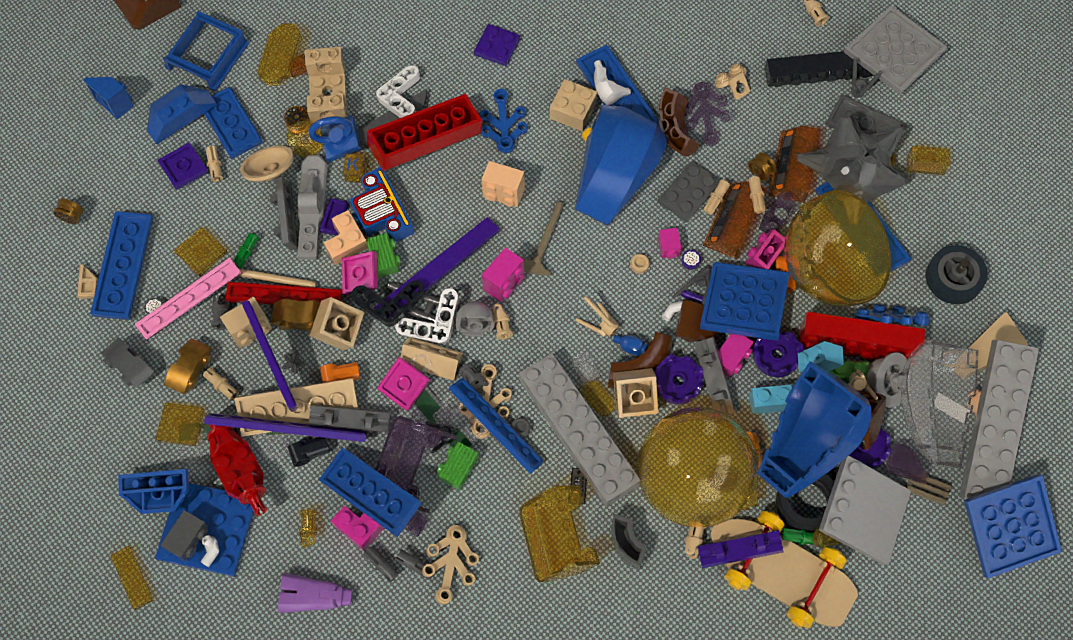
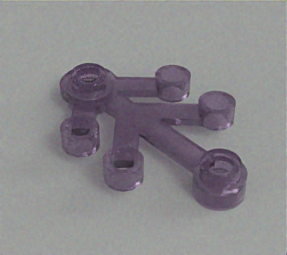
M699 82L693 87L694 95L686 105V108H689V110L685 111V115L688 116L692 113V108L699 100L701 105L690 119L685 120L687 131L694 130L695 124L703 115L705 126L704 143L707 146H714L718 143V135L713 131L710 114L718 117L723 123L729 122L731 116L729 111H721L708 104L707 98L717 102L719 107L726 106L728 100L725 95H717L712 92L708 83Z

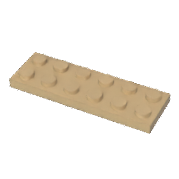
M353 377L289 388L298 406V410L293 412L289 410L280 390L235 397L238 416L309 424L311 404L359 409ZM240 428L241 437L272 432Z

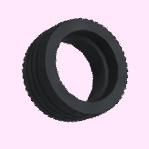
M825 474L812 484L823 492L828 503L834 481ZM777 491V511L786 525L794 530L805 529L808 532L819 530L824 513L818 518L813 519L802 517L792 509L788 498Z

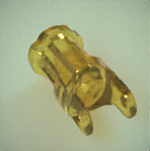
M313 509L299 511L301 516L299 535L303 548H308L316 543L318 528L316 527L315 516L317 511Z

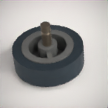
M952 245L940 249L933 256L927 266L925 277L930 291L938 299L950 304H964L978 296L987 282L988 272L986 264L979 254L970 248Z

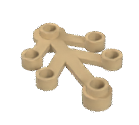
M492 364L484 365L481 369V374L489 382V385L483 386L485 395L482 397L492 408H495L501 402L509 401L512 398V392L509 388H503L497 396L490 400L492 380L496 378L497 370ZM492 372L493 375L488 377L486 376V373ZM504 392H508L510 395L508 397H504L502 394ZM461 403L459 405V412L465 415L473 424V435L479 439L488 437L490 432L469 410L462 411L461 408L464 405ZM505 406L500 407L497 412L503 419H507L510 414L509 409ZM502 410L507 411V414L503 416L500 414V412ZM484 427L485 431L479 432L478 428Z
M459 525L451 526L447 530L444 539L436 544H430L426 549L429 557H435L439 550L450 545L449 552L432 564H426L422 568V574L425 577H431L435 571L446 565L442 587L435 593V600L441 605H446L452 600L453 594L450 586L454 567L460 574L462 583L465 586H470L475 582V576L467 571L457 555L458 547L465 555L466 563L469 566L476 565L479 561V556L470 550L465 542L466 531ZM458 532L460 534V537L455 538L453 536V533ZM430 547H434L436 549L435 554L430 553ZM470 556L475 557V563L469 561ZM426 567H430L432 569L431 574H427L425 572ZM466 576L471 577V583L465 581ZM442 592H446L448 594L447 599H443L441 597Z

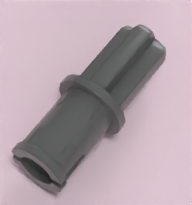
M370 546L364 551V556L389 583L399 575V572L389 564L388 559L383 558L373 547Z
M403 549L400 550L395 561L409 568L410 572L414 571L427 580L432 578V576L425 577L422 574V568L426 564L419 561V557L415 558ZM426 567L425 572L427 574H431L432 569L430 567Z

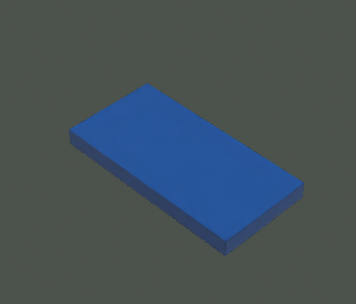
M231 87L212 95L217 105L205 112L204 115L230 159L263 143Z

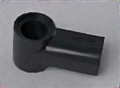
M318 437L307 442H294L287 447L294 467L303 466L309 463L310 459L330 453L328 443L324 437Z

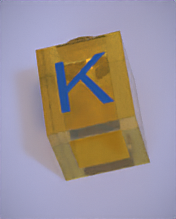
M359 153L346 154L343 169L345 182L362 183L366 169L364 155Z

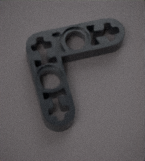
M415 280L409 282L389 304L363 285L356 286L352 290L354 302L388 327L396 325L424 295L423 284ZM412 288H413V289H417V288H418V289H419V292L414 291V292L412 293ZM358 293H359V294H363V293H364L365 298L362 297V296L358 297L357 294H358ZM400 300L408 302L405 307H399L397 303ZM374 302L381 304L380 308L376 310L371 309L370 305ZM393 314V319L386 318V315L391 316Z

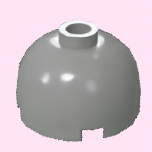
M471 301L460 307L456 314V330L458 332L459 330L462 331V335L470 337L482 336L485 331L489 330L491 332L494 328L493 313L487 305L481 302Z

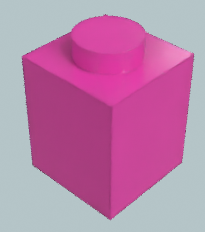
M678 228L659 230L658 243L661 258L673 259L680 256L681 243Z

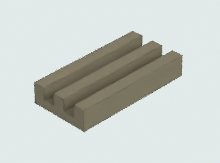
M912 471L906 488L914 495L944 506L951 486ZM911 485H915L929 492L931 491L933 493L941 495L942 498L926 493L919 489L911 487Z

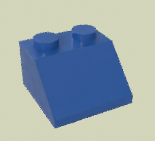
M91 77L83 80L93 98L117 120L133 107L130 100L132 97L120 80L117 82L113 77Z

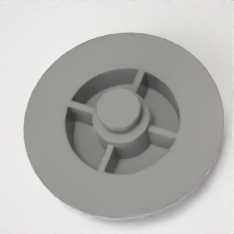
M893 352L885 358L875 360L870 366L867 375V383L874 393H879L886 397L885 407H895L905 398L911 379L910 366L906 357L901 353Z

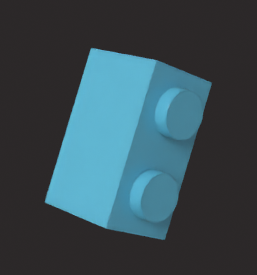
M824 341L798 353L799 372L802 373L809 361L828 372L843 366V347Z
M791 385L752 388L749 394L751 414L783 412L787 404L785 400L792 389Z

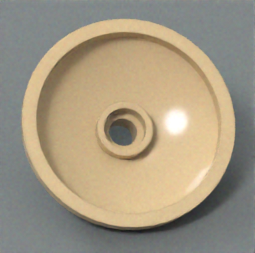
M271 146L261 149L244 160L240 167V172L243 178L253 182L273 180L281 176L291 166L294 159L293 152L286 146Z

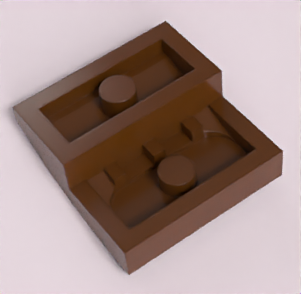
M687 300L682 301L675 336L690 343L694 341L699 342L714 337L716 342L718 332L700 329L704 305Z

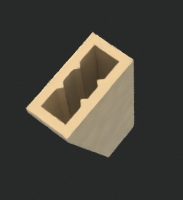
M1007 312L998 318L953 364L956 373L963 380L986 370L992 340L1028 346L1027 341Z

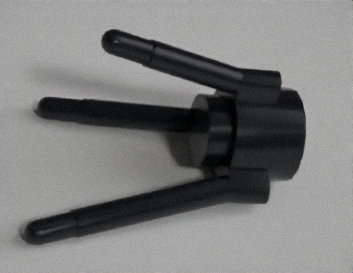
M426 421V425L438 429V437L441 439V443L434 447L431 453L437 452L441 447L447 445L448 441L453 440L459 429L451 425L443 426L442 424Z

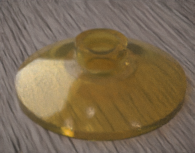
M299 121L290 127L287 133V144L294 154L307 157L308 155H315L320 151L323 143L313 141L308 135V130L313 122ZM317 129L316 134L323 136L321 129ZM303 135H307L309 137V141H304L302 138Z

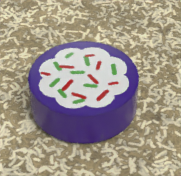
M688 250L682 256V265L689 270L696 269L700 265L701 256L695 250Z

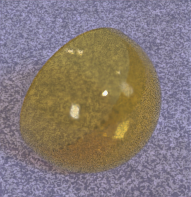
M844 190L828 191L799 205V211L793 217L788 227L784 242L786 265L797 286L814 300L836 307L856 306L870 302L878 297L885 288L890 275L891 253L884 227L872 208L857 195Z
M688 407L664 416L649 430L638 454L637 473L641 480L640 487L644 497L651 507L665 519L679 525L695 528L721 524L733 518L741 510H750V507L758 506V491L754 489H758L759 453L756 451H759V436L751 435V432H746L732 417L711 408Z

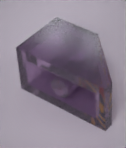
M893 444L886 462V471L926 485L927 473L914 450L904 444Z

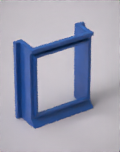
M197 11V15L166 57H162L165 62L164 67L171 71L176 66L206 80L209 89L216 92L249 45V41L245 39L243 31ZM205 23L234 36L210 71L180 58Z

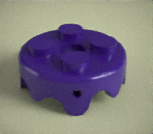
M780 331L778 341L757 338L753 348L755 365L761 372L770 377L782 378L788 376L798 368V353L803 352V344L796 339L792 332ZM772 351H780L782 353V357H773Z
M673 354L668 355L655 370L657 394L668 403L674 405L687 404L693 401L701 391L703 384L702 367L697 365L688 356L676 357ZM675 377H680L683 380V384L675 385L672 380Z
M880 427L879 436L869 450H863L858 446L848 456L872 469L880 466L891 452L889 433Z

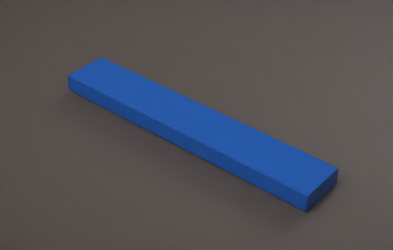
M461 378L449 387V390L530 474L545 462L464 378Z

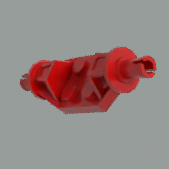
M209 424L211 431L207 435V440L210 443V460L227 495L239 500L241 504H250L256 516L261 515L259 508L263 514L266 513L267 507L261 499L266 492L264 487L265 476L248 443L234 431L233 427Z

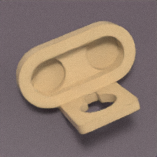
M737 63L730 67L728 73L722 72L718 74L714 82L716 88L729 85L736 100L750 92L744 76L747 72L746 68ZM737 81L744 86L741 93L736 91Z

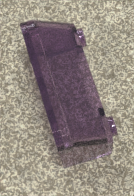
M398 416L392 422L375 470L419 499L420 490L412 483L425 447H436L442 435L456 440L457 436L406 417ZM421 505L417 509L426 513L430 512V509Z

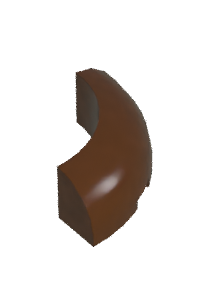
M664 87L659 102L660 129L667 137V143L672 149L683 156H690L697 151L700 143L696 142L689 135L685 125V109L689 99L674 90Z
M655 332L651 345L642 355L626 362H611L608 388L614 389L613 373L652 368L655 373L657 366L670 355L673 344L672 338L666 334Z

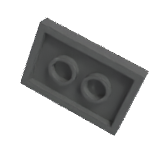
M691 161L660 196L658 203L688 223L708 200L710 193L714 192L720 180Z

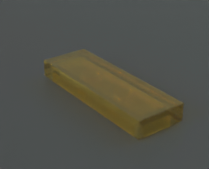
M127 546L111 554L110 557L132 608L137 610L153 602V596L131 547Z

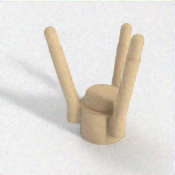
M585 296L584 300L603 319L599 325L601 329L579 318H576V321L598 332L603 337L614 335L620 326L600 302L597 304L598 308Z
M859 369L850 375L849 386L858 391L866 389L875 400H878L877 395L867 383L865 375Z

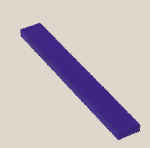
M486 217L383 300L389 304L409 282L414 280L421 282L424 292H426L498 234L500 228ZM412 288V293H413L414 291L419 292V289H418V288H417V289H413V288ZM400 300L397 303L399 307H405L408 304L406 300ZM378 303L374 307V310L379 309L381 304ZM392 314L391 316L386 315V318H387V319H388V318H391V319H392V318H393V314Z
M215 413L207 414L204 424L359 442H365L367 432L362 430L312 426L302 423Z

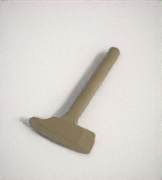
M558 201L556 203L534 258L529 260L521 257L524 260V272L543 276L551 275V272L545 270L541 263L564 204Z

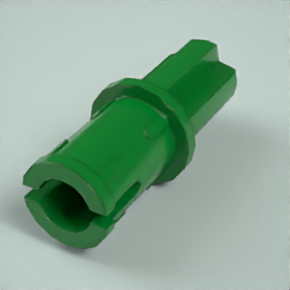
M249 233L243 245L239 246V252L233 260L238 268L241 269L248 257L253 254L252 250L259 240L257 235Z
M784 528L781 532L782 540L798 542L800 545L805 543L821 546L823 542L814 539H823L822 533L808 532L805 529L794 530Z

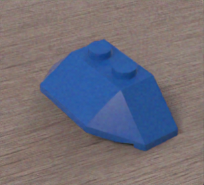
M180 84L150 105L147 131L154 142L159 144L217 104L207 90Z
M188 469L118 475L119 496L141 514L178 511L189 490Z

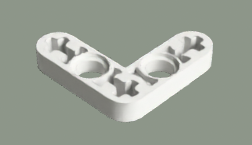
M416 66L406 67L376 92L378 101L399 118L416 112L414 105L403 98L401 94L420 79L418 68ZM397 83H403L399 87L394 86ZM395 102H401L398 106L392 105Z
M451 288L445 289L442 292L434 324L402 318L395 326L396 331L405 337L439 344L447 343L452 334L459 304V294ZM450 293L455 297L454 300H450L449 304L453 309L443 307L444 304L448 306L446 296H449ZM445 311H449L451 314V318L448 321L441 320V314ZM405 322H407L409 327L414 328V335L412 334L413 331L405 329L403 332V329L400 328L401 325H405ZM421 326L428 328V333L425 336H420L418 333ZM434 327L433 331L441 333L443 330L446 336L440 340V337L432 334V328Z

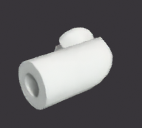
M682 301L671 303L662 314V318L670 321L673 315L681 310Z
M206 535L202 539V544L205 545L207 553L201 560V563L210 567L219 554V547L215 537Z

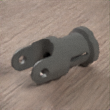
M214 296L212 302L214 318L211 327L215 330H224L226 327L220 316L229 312L230 302H227V305L215 303L216 296Z
M466 363L459 370V374L481 396H484L485 392L482 389V385L488 386L489 382L483 374L476 371L472 363Z

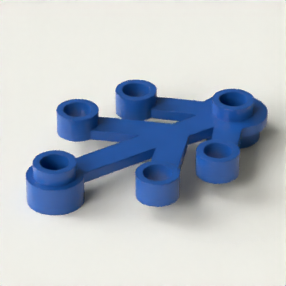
M497 89L494 92V101L498 104L499 120L493 117L488 110H481L479 116L482 122H489L500 130L501 136L493 132L488 125L482 126L481 135L484 138L489 137L495 141L500 152L510 153L515 148L514 141L521 134L527 133L528 128L525 122H519L517 128L509 136L508 130L518 119H523L526 116V110L522 106L517 107L512 116L507 120L505 103L508 101V93L505 89Z
M874 304L873 309L859 307L858 310L853 312L855 319L868 321L874 319L883 323L896 321L910 325L913 320L915 325L928 326L930 320L928 313L924 311H917L916 315L904 314L905 307L901 305H893V310L885 312V305Z

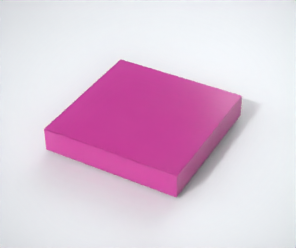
M370 251L342 258V294L351 295L352 290L359 285H363L370 290L378 289L377 252Z
M398 357L377 389L404 410L409 411L431 379L403 358Z

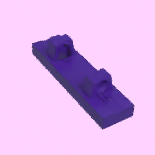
M779 530L698 546L702 568L784 553Z

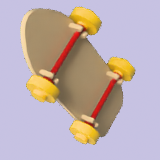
M762 511L757 518L759 523L741 519L724 520L716 523L710 533L712 543L778 530L780 533L785 524L776 513ZM781 538L784 553L725 564L728 570L724 578L732 588L747 591L751 584L789 606L790 608L786 615L791 619V623L800 628H811L814 622L827 627L841 626L858 596L853 582L847 575L838 570L843 569L847 560L835 548L823 547L819 554L820 558L793 542L784 541Z

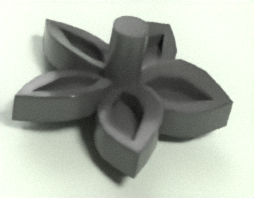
M295 352L292 357L284 354L287 362L283 365L282 369L291 368V371L296 374L297 367L305 365L299 359V352Z

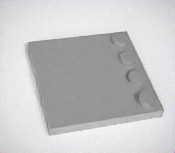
M890 6L845 48L844 53L852 59L857 57V63L874 76L882 70L883 73L878 79L900 95L946 51L947 46L896 8Z
M847 456L841 461L819 531L882 565H889L911 491L856 459Z

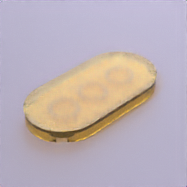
M281 24L268 37L258 67V76L266 85H278L282 83L281 81L284 78L286 80L292 72L302 41V34L295 24Z

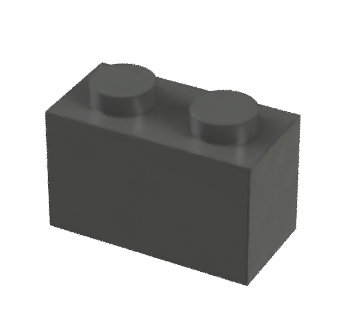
M184 510L160 546L186 562L196 552V546L199 541L207 535L209 526L204 521Z

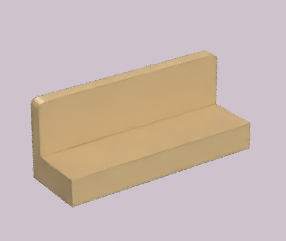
M408 337L403 343L401 358L417 370L449 380L455 379L457 367L463 357L462 352Z

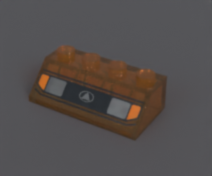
M798 126L781 131L775 160L777 170L772 175L768 196L805 203L809 193L813 170L798 162L797 154L817 150L820 129Z
M749 182L730 183L731 186L724 195V200L721 202L704 241V247L735 259L739 258L757 215L754 212L753 202L749 196L751 193ZM761 186L762 191L766 193L767 188Z

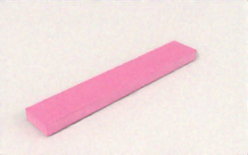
M228 258L135 323L136 327L146 340L223 287L227 282L240 275L241 271L233 260Z

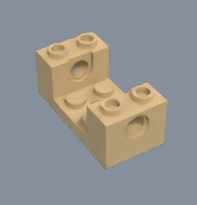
M341 47L305 50V65L309 75L310 96H307V112L311 125L325 117H347L345 62ZM326 90L333 91L330 95L323 94Z

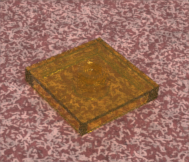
M203 227L199 228L174 250V253L199 277L228 253Z
M165 402L156 441L196 447L205 409L203 407Z

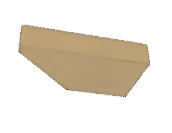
M80 264L77 297L79 299L94 298L98 278L83 264Z

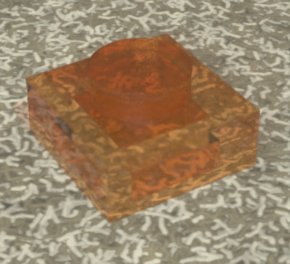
M304 54L290 60L288 74L292 77L307 71Z

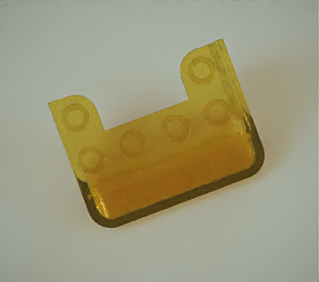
M579 485L554 486L525 502L520 507V520L534 576L538 582H550L578 575L600 564L597 551L593 547H586L581 550L572 511L579 508L582 504L583 498Z

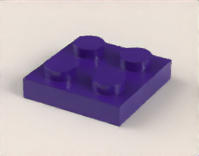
M488 24L474 50V55L507 66L520 40V35Z
M190 142L157 160L176 190L208 173L207 168Z

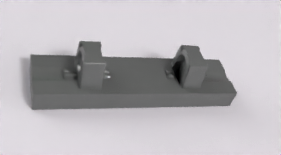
M280 176L275 178L277 193L270 196V202L278 206L280 226L273 229L274 236L279 239L282 238V245L290 250L298 249L292 186L288 180Z
M714 337L695 342V349L703 370L716 418L737 413Z
M311 404L309 425L388 432L390 411Z

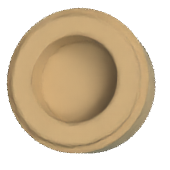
M643 254L634 255L630 262L632 271L638 274L646 272L649 268L647 256Z

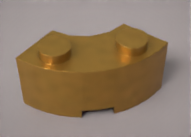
M287 298L274 302L271 324L279 326L281 330L298 329L311 332L320 303L314 300L294 301Z
M192 338L188 340L178 353L181 355L176 364H171L164 385L182 394L194 389L200 372L211 360V347Z

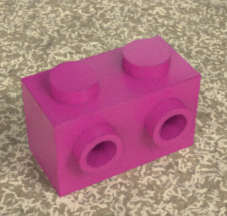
M775 229L766 233L763 232L757 239L758 244L756 247L753 246L748 251V258L745 262L750 267L769 269L788 240Z

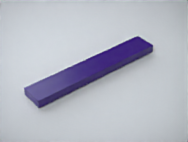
M248 300L242 302L241 304L291 412L298 410V406L251 303Z

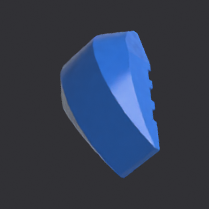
M601 106L586 140V150L583 157L584 161L575 210L607 226L610 224L662 158L667 144V137L657 123L625 107Z
M810 361L785 400L787 403L784 412L780 413L778 418L780 420L777 430L773 431L771 439H773L770 448L766 449L757 473L786 498L800 492L821 478L851 454L862 442L871 421V405L867 398L839 377Z

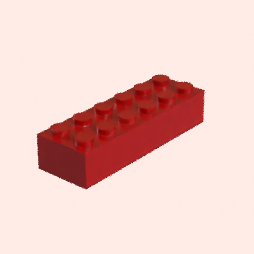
M465 93L367 130V145L382 171L480 134L482 119Z
M806 312L800 325L799 342L803 344L804 350L825 341L842 346L843 356L851 357L855 355L869 360L885 358L888 354L897 352L906 357L909 365L915 364L924 351L925 329L814 312Z

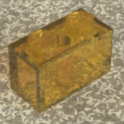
M912 146L907 155V172L944 175L950 165V151L948 148Z

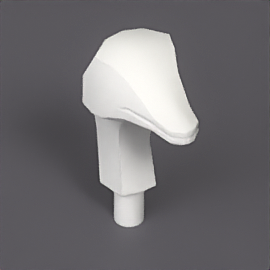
M600 60L595 61L594 82L602 102L606 105H611L620 98L631 94L629 88L622 87L608 80L606 68L602 66Z

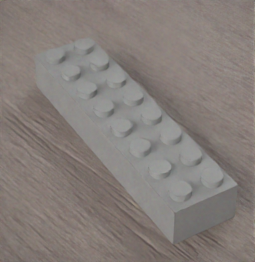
M992 340L961 484L960 498L966 500L1011 483L1039 348L1001 340Z
M552 353L519 373L520 383L606 508L639 487L641 480Z

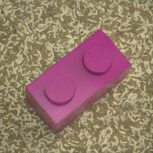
M730 334L718 351L724 373L729 378L734 373L738 374L743 367V364H741L743 360H748L752 355L754 343L752 340L743 335Z

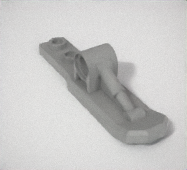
M308 155L301 162L300 192L298 193V218L300 221L298 260H317L319 230L325 213L327 163L320 155Z

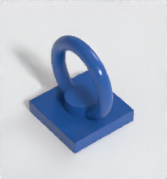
M352 115L345 118L330 116L319 119L308 130V135L313 141L323 143L326 159L329 162L362 149L356 121ZM319 128L321 131V136L316 134V131Z

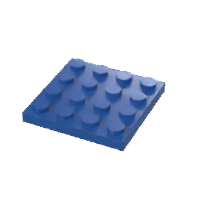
M714 262L700 329L778 341L790 272Z
M1036 474L964 500L984 577L989 579L1062 552L1043 475Z
M189 483V490L178 511L169 512L155 559L157 561L235 577L254 513L251 505L241 504L239 500L227 495L225 490ZM184 510L204 521L209 526L207 535L215 537L218 542L219 554L210 567L201 563V560L207 553L202 540L197 544L194 555L188 558L186 562L160 546Z

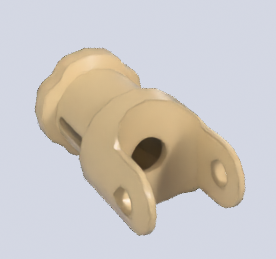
M804 0L807 13L813 17L815 26L819 27L826 24L830 17L822 10L821 3L816 0Z
M495 304L493 306V317L497 330L496 338L498 340L511 338L513 331L509 327V315L505 313L500 304Z
M689 520L688 525H690L688 536L685 537L684 541L686 544L685 552L689 558L695 559L699 553L698 546L703 545L702 535L707 524L698 520Z

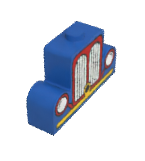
M381 167L366 173L362 178L365 192L350 199L354 212L352 217L356 224H360L366 236L386 229L389 238H393L394 241H399L415 234L408 215Z

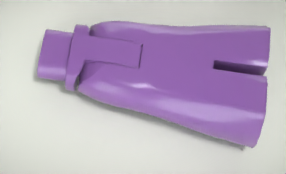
M289 573L282 574L280 588L282 592L279 594L278 602L279 613L329 610L337 606L341 608L342 605L351 606L352 589H343V586L329 581L311 579Z

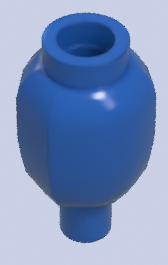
M615 335L613 338V342L620 344L623 351L632 355H641L648 349V344L645 343L644 339L637 336L625 335L621 337Z

